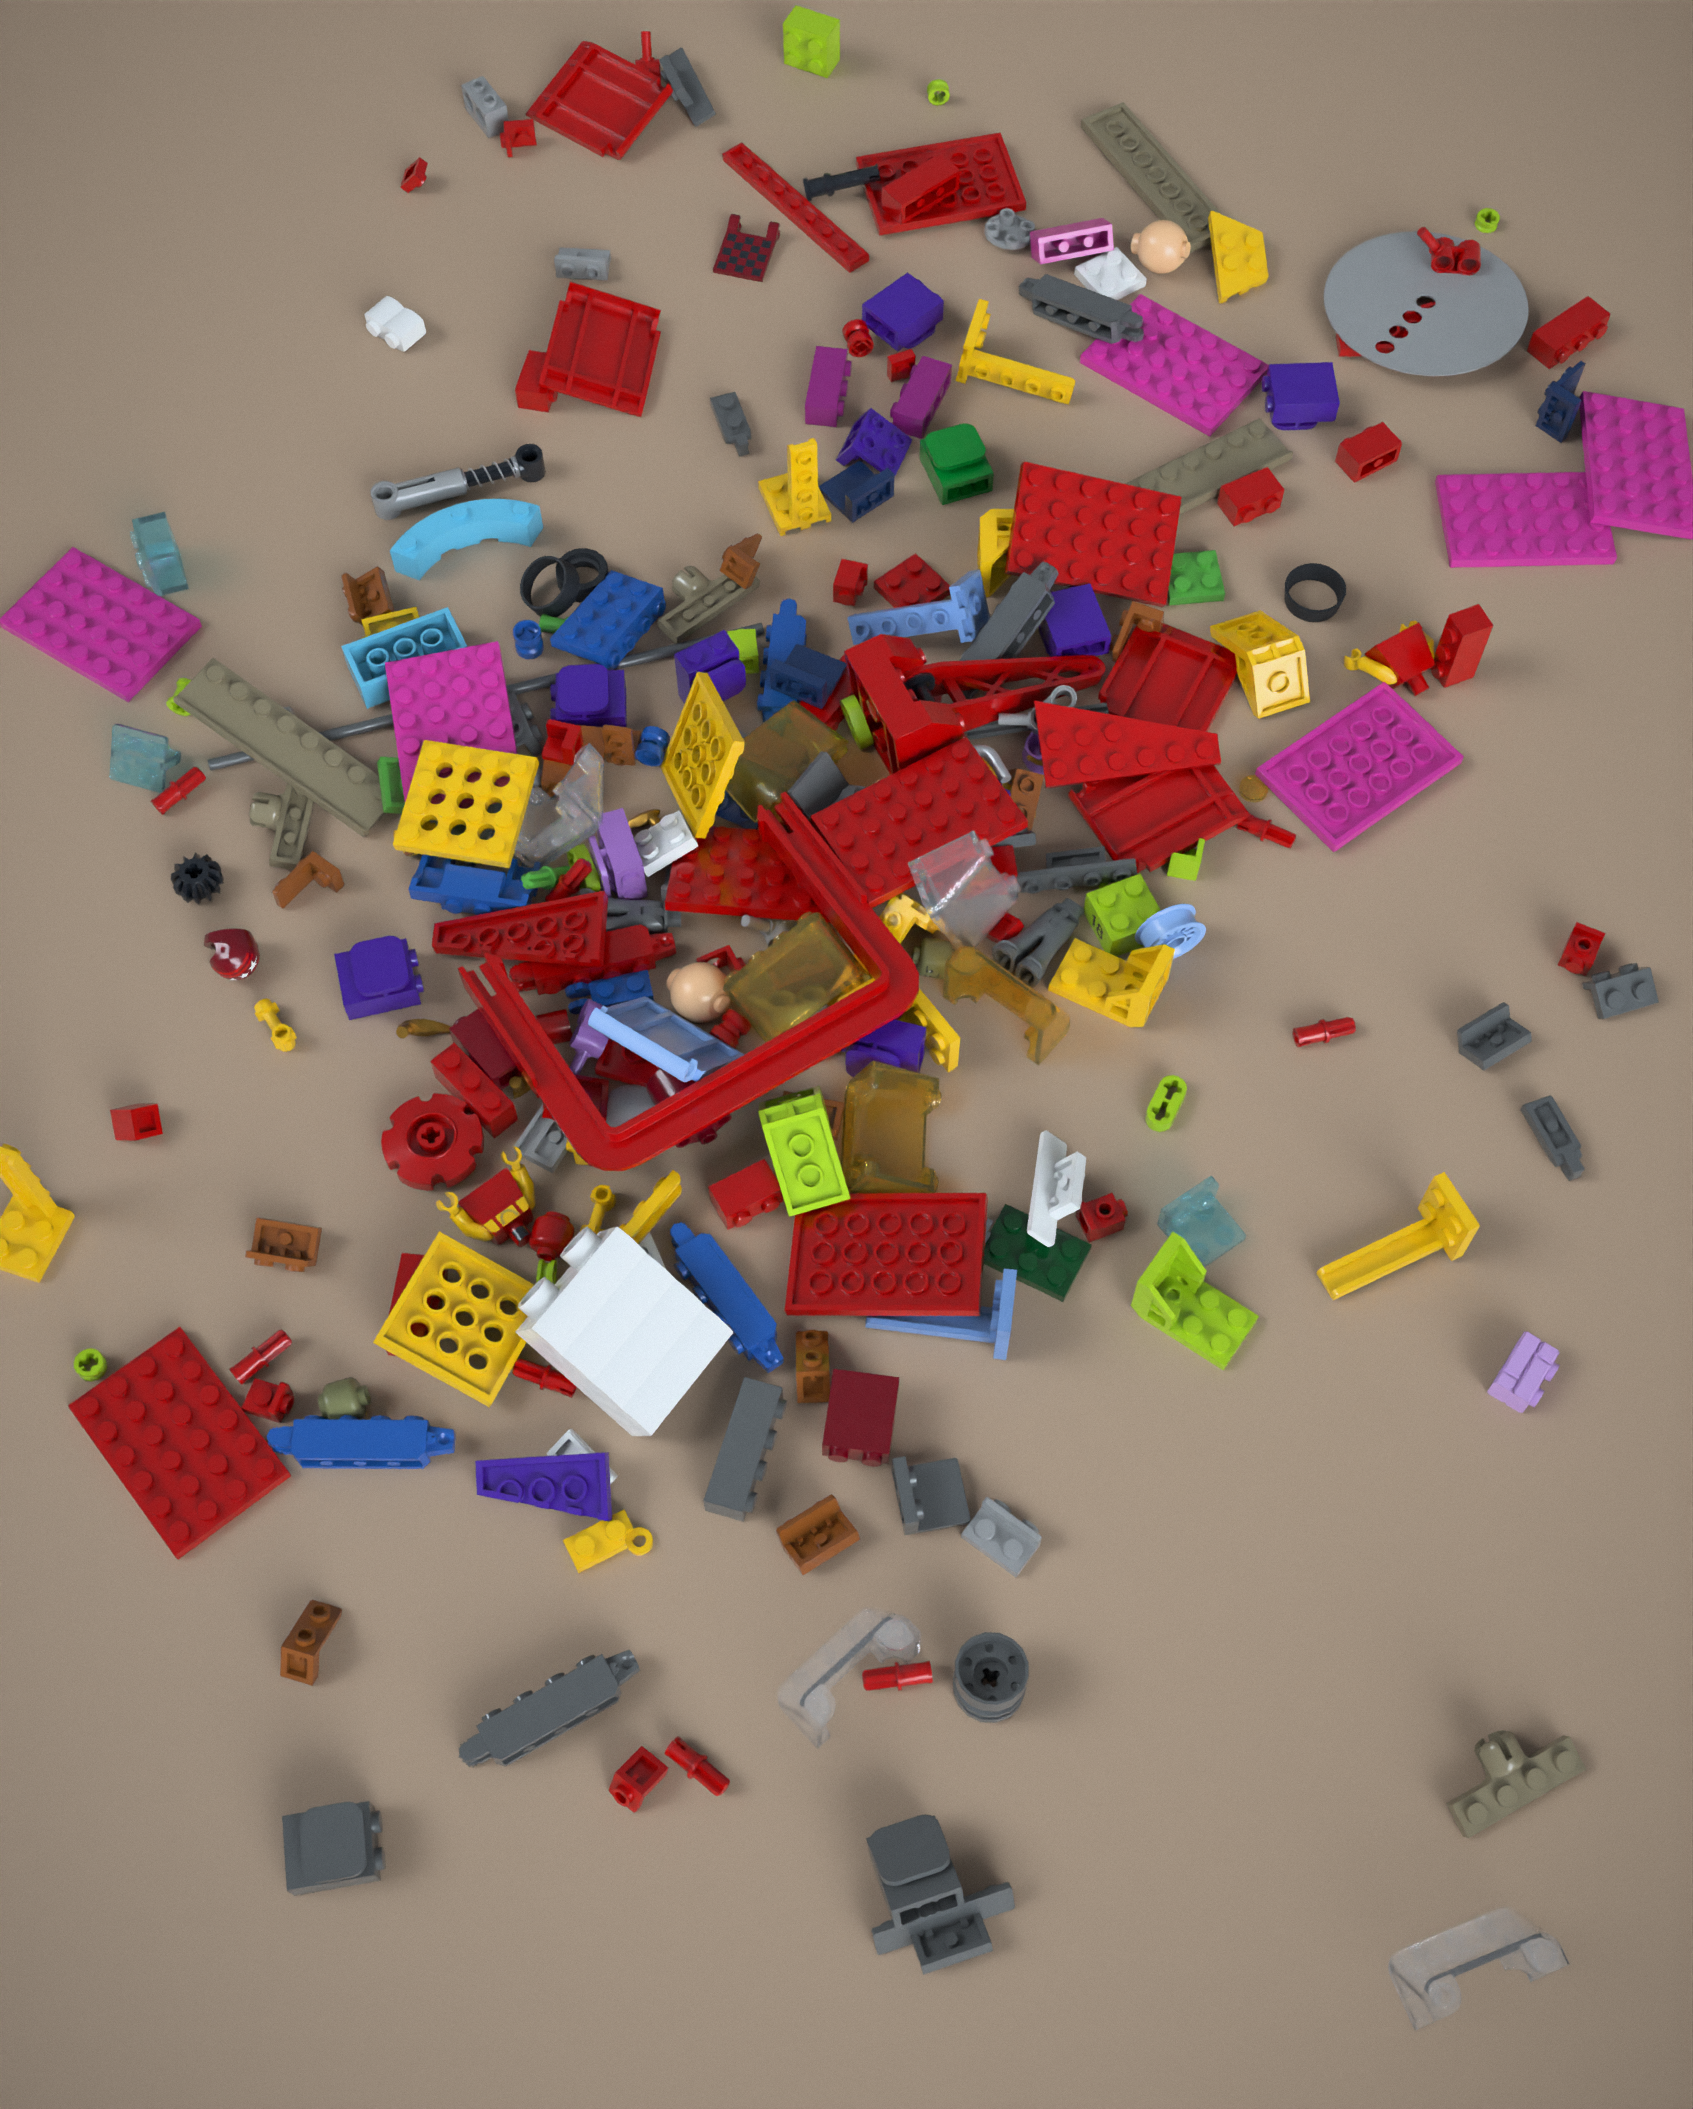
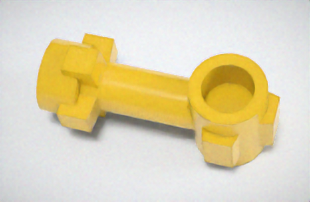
M267 998L260 1000L254 1006L255 1016L258 1021L265 1020L272 1030L271 1040L276 1049L283 1052L291 1051L296 1044L295 1039L297 1037L291 1027L281 1023L276 1015L280 1010L275 1002L272 1003Z
M603 1184L598 1185L591 1192L590 1198L595 1205L589 1224L582 1225L580 1231L585 1227H589L596 1235L600 1231H604V1229H601L605 1212L615 1206L616 1197L612 1194L610 1186Z

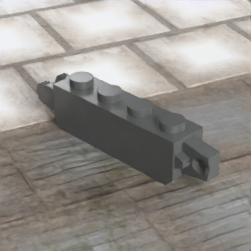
M1045 274L1040 280L1027 277L1019 285V295L1032 301L1034 315L1110 344L1117 343L1122 338L1132 342L1143 340L1144 331L1139 328L1142 326L1143 317L1132 312V306L1048 274Z
M1042 562L1030 575L1023 572L1019 579L1012 584L1009 593L1003 601L997 605L985 626L979 630L973 643L963 652L960 661L1016 658L1055 604L1054 596L1050 589L1059 574L1057 569L1046 562ZM979 689L962 691L966 699L970 700L978 693Z
M630 1649L606 1659L603 1654L596 1658L594 1655H590L576 1664L577 1668L568 1674L558 1673L550 1677L545 1682L546 1686L534 1693L530 1690L520 1694L513 1700L514 1704L503 1711L500 1708L492 1710L482 1717V1723L476 1725L480 1733L467 1739V1742L460 1744L461 1747L458 1748L459 1758H462V1762L466 1763L468 1767L472 1766L473 1768L491 1758L494 1759L496 1764L506 1767L619 1702L621 1695L620 1686L640 1671L634 1655Z

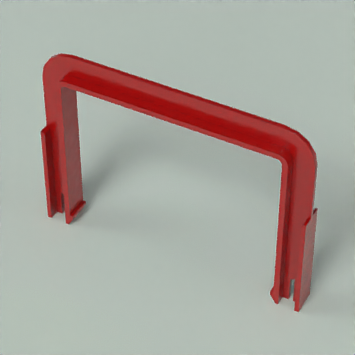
M786 792L780 794L781 803L774 806V809L792 833H787L769 809L766 811L762 805L757 806V820L760 839L762 842L768 841L875 981L620 1126L611 1127L606 1123L508 978L504 963L500 957L487 952L483 954L486 963L479 966L480 971L496 993L493 996L489 994L474 970L467 972L464 966L457 968L465 990L536 1097L542 1100L575 1152L588 1165L603 1171H625L642 1165L893 1021L913 1005L919 993V972L912 958L867 903V894Z

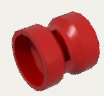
M854 319L844 325L842 333L847 342L849 353L854 357L868 355L874 348V342L869 334L867 323L862 319Z
M727 1009L722 1016L723 1023L715 1025L709 1034L735 1049L739 1045L740 1036L746 1035L752 1026L742 1015L732 1009Z

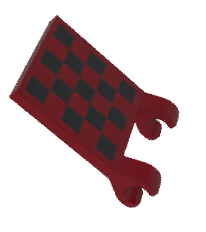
M731 214L725 237L713 267V273L763 282L775 244L780 238V223L771 221L768 225L766 237L741 233V216Z

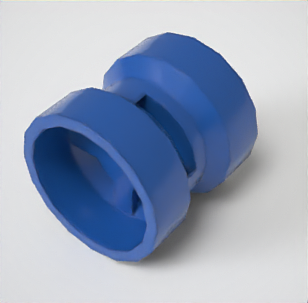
M532 620L518 622L513 628L516 652L524 659L539 657L544 650L539 624Z
M645 727L640 737L642 743L638 744L635 757L642 764L657 767L663 762L665 756L663 750L668 747L670 736L659 727Z

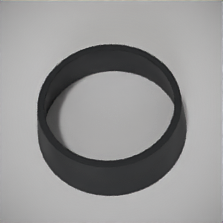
M554 556L540 557L527 567L520 583L521 597L524 603L538 616L541 617L543 614H546L547 616L558 617L564 614L577 598L580 588L579 574L576 568L567 561ZM560 563L564 571V583L559 595L547 605L533 606L531 590L536 577L547 566Z
M1309 563L1300 565L1293 569L1285 580V604L1288 610L1297 618L1308 622H1321L1334 616L1346 595V584L1341 575L1334 569L1322 564ZM1301 581H1320L1328 585L1335 592L1337 604L1324 610L1308 609L1296 603L1290 596L1289 590L1293 585Z

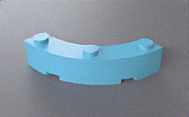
M482 499L455 504L439 510L407 530L390 549L395 572L420 581L423 575L441 559L443 553L450 549L459 550L467 546L479 544L482 539L498 538L499 542H511L531 547L543 529L540 506L510 499Z

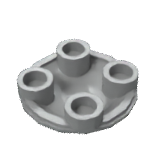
M1005 208L1000 211L999 215L987 221L984 234L987 240L997 247L1009 250L1021 249L1030 244L1029 232L1035 230V224L1016 215L1012 209Z
M633 1084L613 1089L608 1094L606 1123L611 1127L620 1126L655 1106L647 1092V1088Z

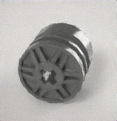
M984 1632L973 1636L961 1646L955 1660L953 1694L958 1706L968 1717L980 1722L997 1723L1010 1718L1020 1708L1029 1677V1662L1023 1648L1013 1638L1001 1633ZM986 1678L989 1682H993L995 1680V1687L993 1688L990 1684H986L984 1686V1679Z

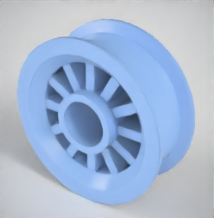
M1177 904L1149 917L1136 931L1135 940L1138 944L1144 945L1145 948L1165 944L1175 949L1174 958H1177L1191 950L1202 940L1206 933V927L1204 924L1196 921L1194 906L1190 904Z

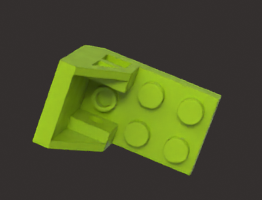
M820 1085L760 1102L758 1113L789 1217L851 1199L833 1140Z
M1172 1232L1137 1281L1131 1307L1140 1318L1224 1371L1257 1322L1259 1316L1206 1283L1204 1278L1207 1270L1185 1239Z

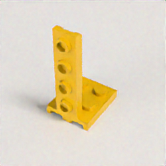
M979 299L963 346V353L955 381L966 384L969 375L1069 405L1075 386L1073 378L976 350L983 347L987 332L982 331V329L987 330L991 316L990 313H986L989 301Z
M810 438L807 442L797 445H787L788 473L758 481L760 493L780 536L785 535V531L800 527V530L810 528L812 523L825 520L826 523L831 522V512L818 487L817 442L815 438Z
M904 892L889 899L885 909L879 916L900 944L914 923L932 934L936 930L945 934L951 923ZM855 954L826 997L827 1005H833L837 1002V999L873 978Z
M3 1144L0 1147V1178L13 1196L0 1218V1270L40 1283L75 1215L72 1211L58 1207L50 1197V1192L40 1183L41 1179L34 1175L30 1169L31 1165L23 1160L21 1152L17 1148Z
M672 1170L666 1178L661 1177L655 1184L653 1194L648 1200H642L635 1208L631 1220L619 1227L637 1244L641 1243L681 1195L682 1187L680 1185L681 1178L679 1173Z
M1445 1172L1433 1177L1417 1208L1424 1219L1333 1261L1317 1271V1276L1332 1300L1344 1296L1442 1248L1451 1261L1463 1256L1480 1225Z

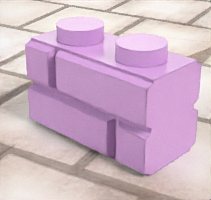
M1524 1331L1488 1389V1394L1501 1402H1505L1507 1406L1519 1413H1523L1528 1405L1535 1408L1544 1393V1390L1539 1388L1544 1379L1550 1382L1560 1366L1555 1363L1560 1352L1546 1342H1541V1339L1531 1333Z

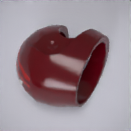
M238 928L221 929L210 932L204 937V946L215 950V954L209 963L213 970L222 978L242 980L249 977L256 969L260 960V953L250 931Z

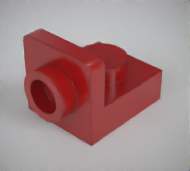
M533 119L503 121L504 132L500 133L501 147L507 149L508 158L513 157L512 147L537 145Z
M254 1378L241 1408L245 1413L281 1424L284 1415L289 1414L293 1407L294 1393L288 1383L280 1382L279 1385Z
M641 1746L615 1772L609 1792L618 1804L627 1807L635 1813L641 1807L644 1797L666 1776L669 1767Z

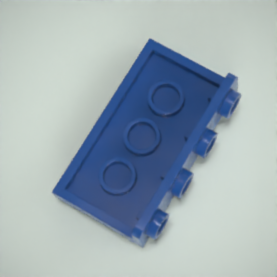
M611 570L605 579L594 588L550 637L551 646L599 663L607 670L617 668L625 655L635 647L638 640L649 631L651 625L665 612L666 602L664 600L663 588Z

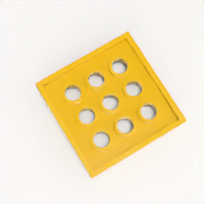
M703 672L696 673L660 768L694 837L705 839L709 828L714 824L718 806L724 800L725 789L729 780L734 775V767L739 755L744 751L745 742L708 673Z
M424 740L393 841L395 850L510 868L539 766L537 757ZM452 768L453 773L447 778L438 776L442 769ZM473 772L482 774L481 778L476 782L467 781V777ZM498 778H510L507 785L503 787L495 786ZM436 794L446 795L444 801L440 804L431 803L432 797ZM466 798L474 800L473 805L467 809L459 807L460 802ZM491 804H502L501 810L497 813L487 812ZM427 821H438L437 826L433 830L426 831L423 829ZM462 824L466 826L464 833L460 835L451 834L452 829L456 825ZM492 829L495 831L492 838L488 840L480 839V834L484 830Z
M439 1231L373 1343L490 1408L526 1344V1341L515 1332L528 1317L518 1308V1304L534 1284ZM446 1269H454L458 1272L460 1280L456 1283L447 1282L443 1278L442 1272ZM474 1285L484 1286L488 1291V1297L484 1299L476 1298L471 1292V1287ZM432 1295L439 1296L444 1302V1307L440 1310L430 1308L427 1304V1298ZM505 1300L513 1302L517 1312L513 1315L503 1313L500 1309V1303ZM460 1311L468 1312L472 1316L473 1323L469 1326L460 1325L456 1320V1313ZM416 1322L423 1323L428 1328V1335L417 1337L411 1332L410 1326ZM489 1327L498 1329L501 1333V1340L498 1342L489 1341L485 1337V1329ZM445 1338L452 1339L457 1345V1351L454 1353L444 1352L440 1348V1341ZM474 1354L481 1355L486 1361V1367L479 1370L474 1369L469 1363V1357Z

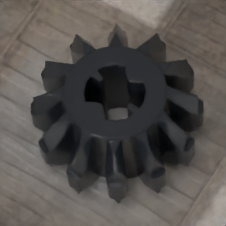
M195 852L192 859L183 856V864H174L175 872L171 874L175 893L182 896L183 900L187 903L194 899L198 905L203 898L211 901V894L220 893L221 888L219 885L224 883L220 865L216 861H212L208 854L201 858Z

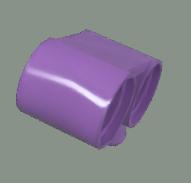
M587 999L577 1019L578 1025L569 1043V1046L576 1051L569 1067L575 1075L580 1074L588 1057L598 1059L601 1056L609 1037L588 1025L593 1010L595 1008L601 1009L603 1006L591 999Z

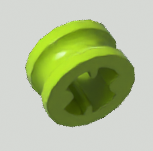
M936 79L928 84L927 94L931 104L936 106L943 105L949 100L950 92L946 81Z
M1491 208L1480 210L1475 221L1476 229L1483 233L1494 232L1497 229L1500 215Z
M539 1259L536 1283L543 1277H546L551 1283L556 1284L557 1260H551L550 1263H546L545 1259Z
M92 1348L79 1352L74 1360V1369L83 1380L89 1382L102 1378L108 1368L106 1359L98 1350ZM91 1359H94L97 1365H93L91 1371H87L84 1365L90 1364Z

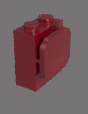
M476 1009L468 1016L460 1017L449 1028L453 1043L500 1090L509 1085L512 1077L517 1076L520 1078L522 1076L479 1009Z
M833 1369L822 1442L823 1456H828V1459L835 1462H847L848 1459L859 1460L862 1464L871 1467L889 1464L900 1377Z

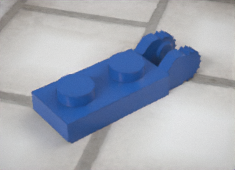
M648 970L623 974L608 979L594 980L591 983L579 982L565 988L566 996L573 999L591 995L593 1001L606 1007L645 996L654 1001ZM587 998L570 1002L568 1004L570 1014H580Z

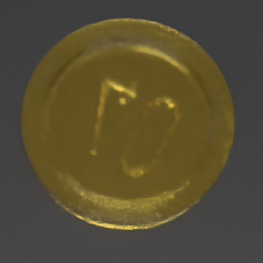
M1256 775L1246 776L1242 779L1239 786L1241 797L1253 803L1264 800L1269 790Z

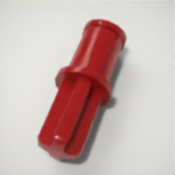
M198 767L191 768L175 782L170 781V786L152 799L151 803L162 815L165 814L167 810L181 799L186 800V795L206 780L204 773Z
M1250 814L1249 818L1238 823L1236 827L1259 837L1262 842L1264 839H1267L1287 848H1291L1296 839L1295 833L1273 825L1271 819L1267 821Z
M579 858L566 874L560 875L558 884L546 895L545 901L568 898L572 894H576L580 890L579 885L591 873L592 864L583 858Z
M1351 1017L1327 1022L1321 1019L1313 1025L1293 1028V1038L1297 1047L1322 1041L1323 1043H1329L1332 1038L1355 1033L1356 1026L1354 1019Z
M282 1329L278 1330L257 1348L253 1346L251 1348L253 1351L236 1365L229 1368V1370L239 1383L243 1385L245 1381L264 1366L268 1368L270 1366L269 1362L292 1344V1340Z
M521 1358L517 1359L514 1364L513 1375L540 1385V1390L546 1388L572 1398L577 1389L561 1372L552 1369V1365H548L546 1368Z
M930 1661L899 1665L898 1662H895V1666L866 1669L862 1672L863 1687L866 1691L895 1687L900 1691L902 1686L933 1683Z
M677 1736L665 1750L664 1754L687 1772L689 1779L695 1778L715 1796L722 1795L728 1788L730 1780L707 1761L708 1756L706 1754L700 1755L682 1740L680 1736Z

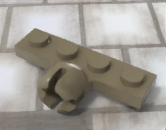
M686 566L684 569L689 575L680 570L672 580V591L684 602L658 619V627L675 644H678L757 589L760 580L755 576L752 586L744 589L726 575H722L720 578L712 581L705 577L696 567Z
M287 783L285 792L280 795L263 792L255 793L252 798L255 801L250 805L249 815L252 826L269 828L276 832L269 865L294 870L303 857L315 802Z
M1504 1730L1497 1731L1488 1735L1490 1742L1486 1743L1484 1738H1482L1475 1745L1474 1751L1485 1771V1780L1446 1804L1463 1837L1470 1838L1586 1770V1767L1569 1736L1563 1735L1526 1756L1514 1733Z

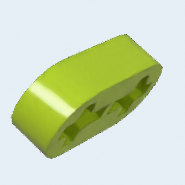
M851 695L840 700L842 711L858 748L862 750L873 745L872 734L857 698Z
M584 844L568 847L567 859L570 868L579 858H583L592 864V871L579 885L580 889L590 888L595 892H599L601 888L599 875L587 847Z
M1169 1075L1164 1077L1153 1095L1145 1117L1146 1124L1153 1131L1163 1132L1168 1130L1177 1116L1187 1091L1185 1081L1179 1076ZM1172 1086L1176 1087L1177 1090L1171 1100L1167 1099L1168 1090ZM1163 1107L1166 1109L1164 1117L1160 1121L1156 1120L1155 1116Z

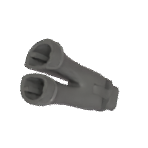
M590 888L580 889V895L595 892ZM608 897L606 932L639 924L648 928L649 935L662 931L668 932V927H681V912L666 911L665 901L663 908V902L625 900Z
M1066 898L1062 903H1056L1023 932L1009 940L999 941L992 948L995 963L1008 975L1016 969L1015 977L1020 984L1029 988L1035 987L1043 978L1053 956L1079 925V918L1084 914V909L1069 898ZM1038 943H1041L1034 952L1026 957Z

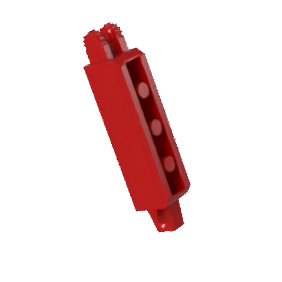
M639 924L606 932L603 967L528 961L512 966L508 975L518 993L520 991L526 992L537 989L538 995L556 994L567 988V986L579 982L591 983L594 980L608 979L623 974L655 969V961L676 954L675 941L672 933L649 935L648 928Z

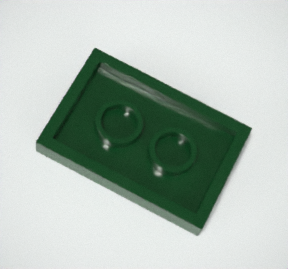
M1005 1204L990 1231L989 1239L985 1243L984 1264L1003 1273L1004 1269L1017 1270L1016 1280L1064 1302L1091 1250L1092 1244L1056 1228L1055 1243L1053 1246L1047 1247L1027 1233L1029 1215Z

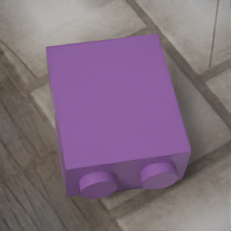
M623 808L594 816L599 846L594 835L589 836L588 840L592 861L598 872L602 891H605L607 897L612 898L611 887L617 899L641 900L648 897L644 866Z

